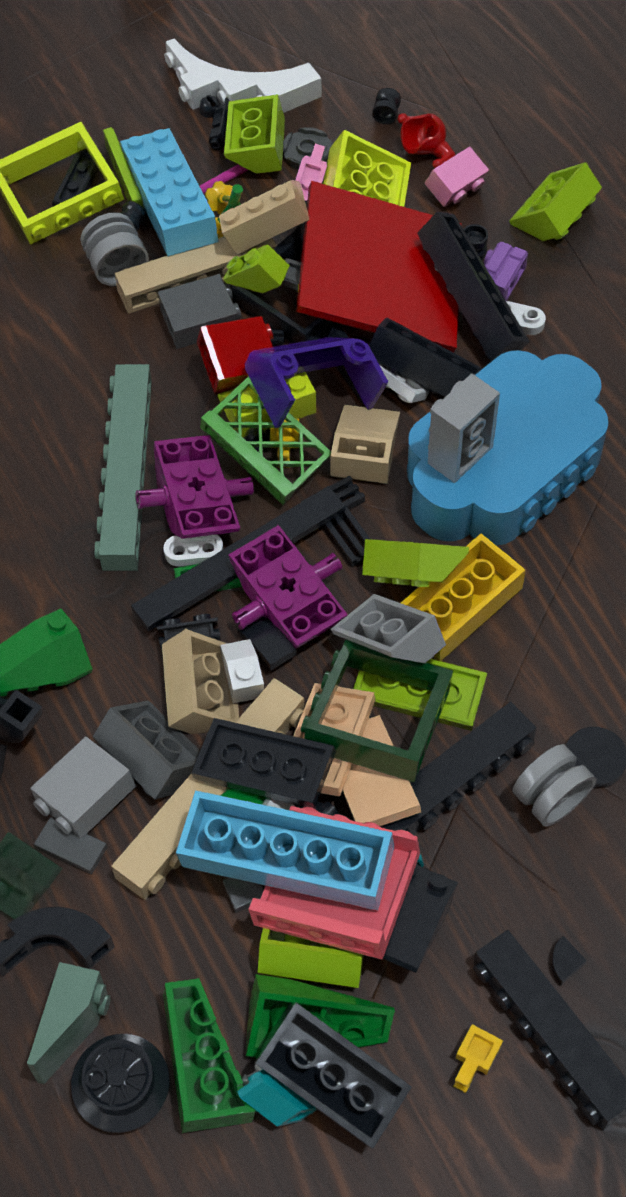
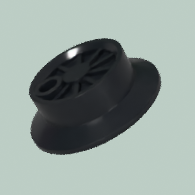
M132 1034L110 1035L93 1043L77 1061L71 1080L73 1101L81 1116L92 1126L111 1133L130 1132L150 1122L163 1107L169 1091V1071L161 1052L148 1040Z

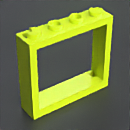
M82 122L0 159V192L30 244L124 200L118 180ZM86 148L106 182L27 219L8 185Z

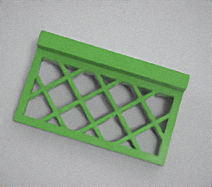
M248 376L212 411L209 410L201 417L200 428L207 435H210L223 450L284 505L292 497V494L330 458L331 451L289 412L285 418L287 422H283L279 428V441H262V428L275 427L272 422H262V409H265V407L261 403L259 395L258 403H241V393L248 387L258 395ZM224 409H238V422H226L219 414ZM241 409H258V422H241ZM242 428H258L259 441H246L242 437ZM282 428H294L299 433V442L283 441ZM262 447H279V461H267L263 457ZM283 447H299L300 461H283ZM303 447H315L322 456L316 461H304ZM283 467H300V477L292 484L284 476Z

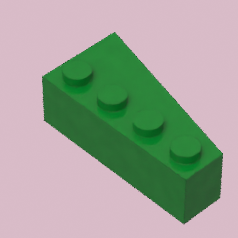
M200 979L165 983L163 1000L182 1133L252 1123L255 1109L240 1099L237 1091L244 1087L243 1081L230 1056L229 1047L217 1025L216 1017Z

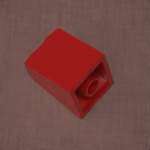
M262 316L200 327L197 346L214 394L237 388L248 377L245 370V362L252 351L273 347L271 340H273L271 327L268 323H264Z

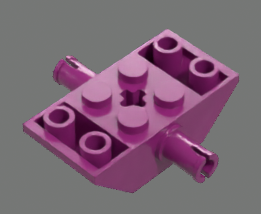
M210 435L154 441L158 489L136 490L137 508L163 506L171 532L181 539L239 532L240 525L230 497L253 495L251 477L226 480L224 478Z
M279 525L229 554V559L245 593L252 601L232 613L234 622L236 624L240 623L238 628L243 630L261 617L268 618L294 647L299 648L339 623L348 615L322 582L343 569L339 558L334 560L337 556L331 553L313 566L308 564Z

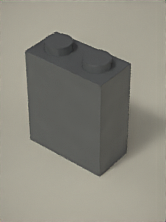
M220 274L158 292L160 310L176 349L196 344L200 327L235 321L242 318L238 304H233L231 300L233 295L230 285L224 284Z

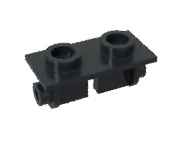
M228 97L225 98L224 106L220 105L214 110L213 129H211L209 144L213 149L225 146L228 104L230 101Z
M211 614L193 616V621L181 623L180 618L162 621L163 626L157 627L158 633L164 632V637H159L160 649H162L163 643L185 629L221 640L219 628L213 629V624H218V617L211 618Z

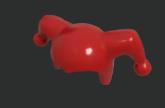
M404 113L399 114L397 120L402 124L400 137L405 151L410 154L435 155L438 159L433 161L432 166L434 169L455 156L454 150L446 141V127L438 116L431 113L418 116H407Z

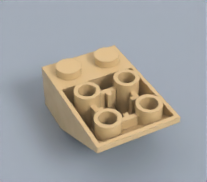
M344 405L335 431L330 455L331 476L342 478L351 476L352 479L388 484L400 412L374 408L367 410L366 407Z

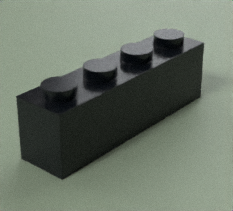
M388 317L378 325L369 345L380 365H387L396 370L400 376L419 382L424 389L430 392H437L445 397L451 392L453 386L458 381H464L471 373L476 375L483 369Z

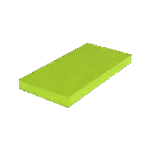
M434 659L428 660L426 663L453 670L450 692L438 723L472 731L487 673ZM359 670L354 686L356 690L374 692L375 703L373 706L418 718L422 717L432 692Z

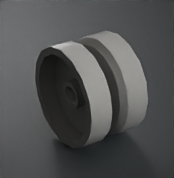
M564 744L556 745L539 756L525 769L513 786L512 792L524 805L534 804L532 814L545 827L553 825L572 812L591 792L597 780L584 765L575 766L577 757Z

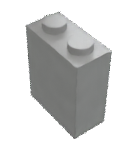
M84 737L30 789L35 797L33 804L42 815L47 817L50 814L55 818V823L64 833L69 834L72 831L77 837L82 839L136 786L128 768L88 737Z

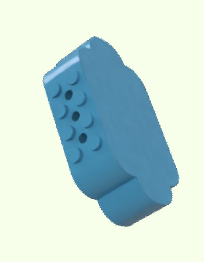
M509 351L498 356L475 375L500 393L494 445L456 483L428 464L430 412L413 425L408 438L407 478L413 487L411 514L421 529L431 537L441 541H457L467 537L469 534L475 539L482 533L495 545L507 544L518 537L523 531H530L538 518L543 514L548 515L551 513L560 499L563 497L568 498L582 480L587 481L593 476L601 460L608 428V416L604 408L598 403L601 392V379L598 373L583 360L575 356L556 354L541 360L534 354L526 351Z

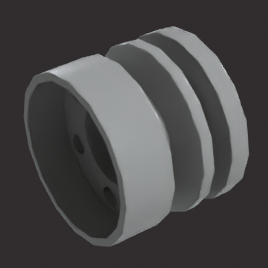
M107 213L98 216L90 221L82 231L80 237L81 246L90 260L97 279L103 284L116 286L114 273L149 262L148 252L143 242L138 237L132 221L124 214Z

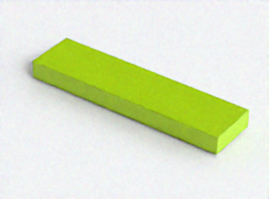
M112 127L103 129L107 152L127 200L135 202L144 208L142 196Z

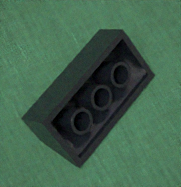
M297 1003L288 1005L270 1032L254 1063L371 1149L375 1147L412 1088L404 1080Z

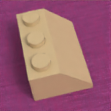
M290 180L282 185H278L274 189L253 197L249 201L219 215L222 234L237 254L310 220L301 184L296 180Z
M185 629L162 644L168 727L190 734L208 733L214 718L230 722H236L239 719L238 703L232 702L220 645L227 643Z

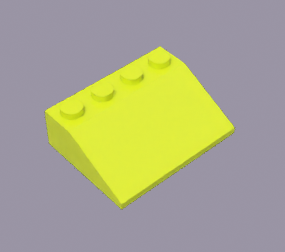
M344 130L330 147L323 184L404 207L411 162Z

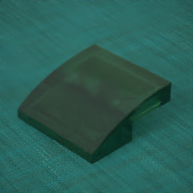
M7 832L0 843V909L13 919H16L33 908L58 876L62 867L10 832Z

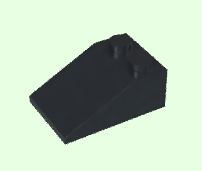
M416 865L383 959L417 973L449 912L458 882Z

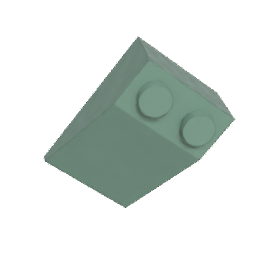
M59 962L27 1061V1065L37 1083L45 1084L98 1026L101 1015L105 1016L110 1005V995H107L106 984L103 982L100 971Z

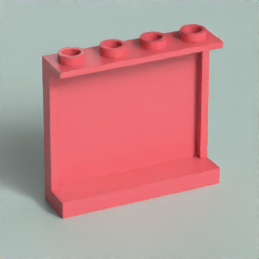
M290 806V811L392 832L394 851L379 910L265 886L261 898H253L248 909L254 926L383 960L420 856L418 837L405 830L393 831L381 828L373 822L361 823L352 821L339 814L332 816L319 813L311 807L299 808Z

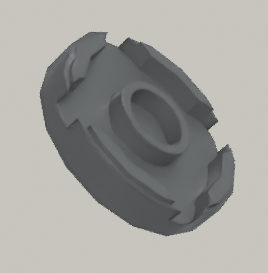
M307 127L300 128L298 132L294 134L291 132L285 137L283 141L284 160L291 167L299 170L302 158L305 155L311 157L315 144L325 146L321 161L327 162L330 147L333 145L332 140L322 130Z

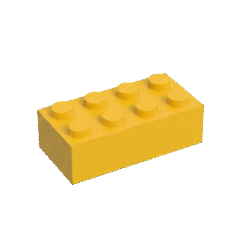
M482 533L466 546L469 547V553L443 582L430 581L429 587H418L401 602V604L435 615L446 646L434 656L438 661H442L523 588L526 569Z

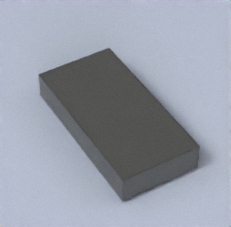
M51 817L34 843L36 849L91 875L108 848L107 843L88 834L80 839L72 831L69 834L64 833L55 823V819Z

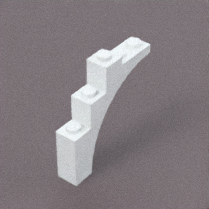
M175 39L166 41L167 53L164 54L166 63L176 71L181 87L178 88L181 99L184 102L187 101L193 110L200 107L201 99L207 95L216 97L220 105L224 106L226 97L230 101L278 94L283 113L322 97L321 77L310 63L274 72L234 71L214 66L197 58L185 50Z

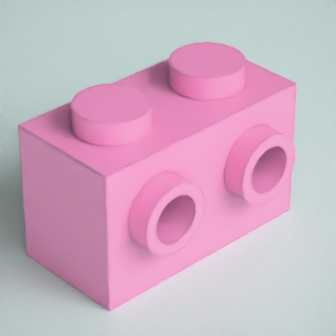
M469 146L433 169L424 184L442 206L445 207L451 202H454V204L460 202L469 190L477 191L485 183L483 179L489 169Z

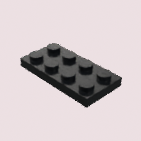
M214 718L191 774L196 780L315 809L336 750L333 745Z

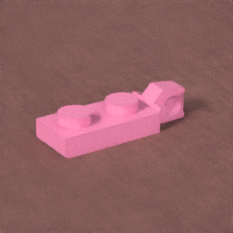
M315 144L311 157L305 155L302 158L295 179L301 184L305 201L308 199L311 181L322 183L327 168V162L321 161L325 146Z

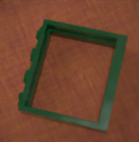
M346 639L341 651L336 650L331 662L332 671L325 672L321 684V689L323 690L321 694H315L311 705L312 714L311 716H305L300 732L305 733L304 739L333 745L336 750L334 756L336 759L415 783L449 695L453 670L426 662L420 663L393 658ZM347 666L432 691L408 751L322 725V721Z

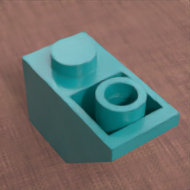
M264 1070L248 1077L249 1083L237 1091L240 1099L277 1127L300 1122L318 1110Z

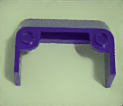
M328 337L254 350L249 354L245 362V370L275 428L281 427L295 401L285 379L292 378L295 374L344 365L367 410L374 407L388 384V380L368 344L354 338Z

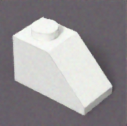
M251 640L220 645L232 702L238 703L256 699L264 690V682L258 657Z

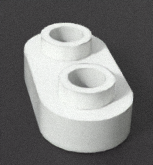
M506 301L526 335H537L543 331L546 317L542 310Z
M217 534L185 539L175 535L167 539L164 544L165 559L173 566L200 564L223 550L222 539ZM208 549L213 550L212 552H204ZM177 552L184 553L182 555H175Z

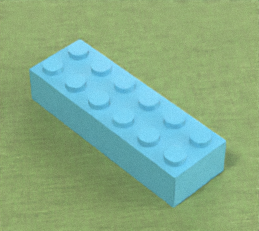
M170 128L159 129L153 133L133 136L127 140L120 141L122 151L142 196L143 206L167 256L219 242L215 215Z
M195 790L176 855L182 867L378 911L394 851V840L392 832Z

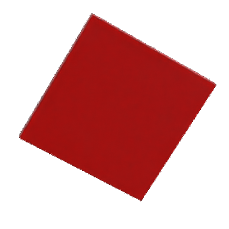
M311 181L307 199V211L310 220L305 222L296 312L375 332L378 325L388 317L454 353L457 348L458 304L453 295L448 292L444 279L434 268V262L429 253L423 249L422 241L417 234L433 215Z

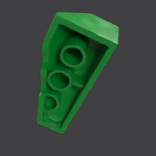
M61 608L36 619L0 644V696H6L9 691L27 688L28 692L38 690V686L54 683L56 687L64 686L92 673L93 670L79 629Z
M255 975L249 1003L246 1056L258 1057L270 1032L288 1005L293 1003L299 1004L357 1047L388 1042L395 1012L394 1007L291 979Z

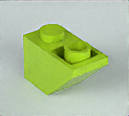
M266 244L258 249L253 248L247 254L240 257L235 256L227 264L228 270L223 280L227 284L265 293L281 286L290 265Z

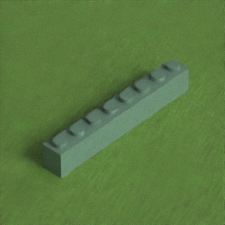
M116 364L115 376H110V392L113 393V398H108V415H111V421H106L105 427L106 438H109V444H104L103 457L104 462H107V468H102L101 482L102 485H105V491L99 494L100 510H103V514L97 517V533L101 534L100 541L95 542V559H100L102 571H138L142 509L137 508L138 504H136L135 493L136 490H144L152 388L149 364Z

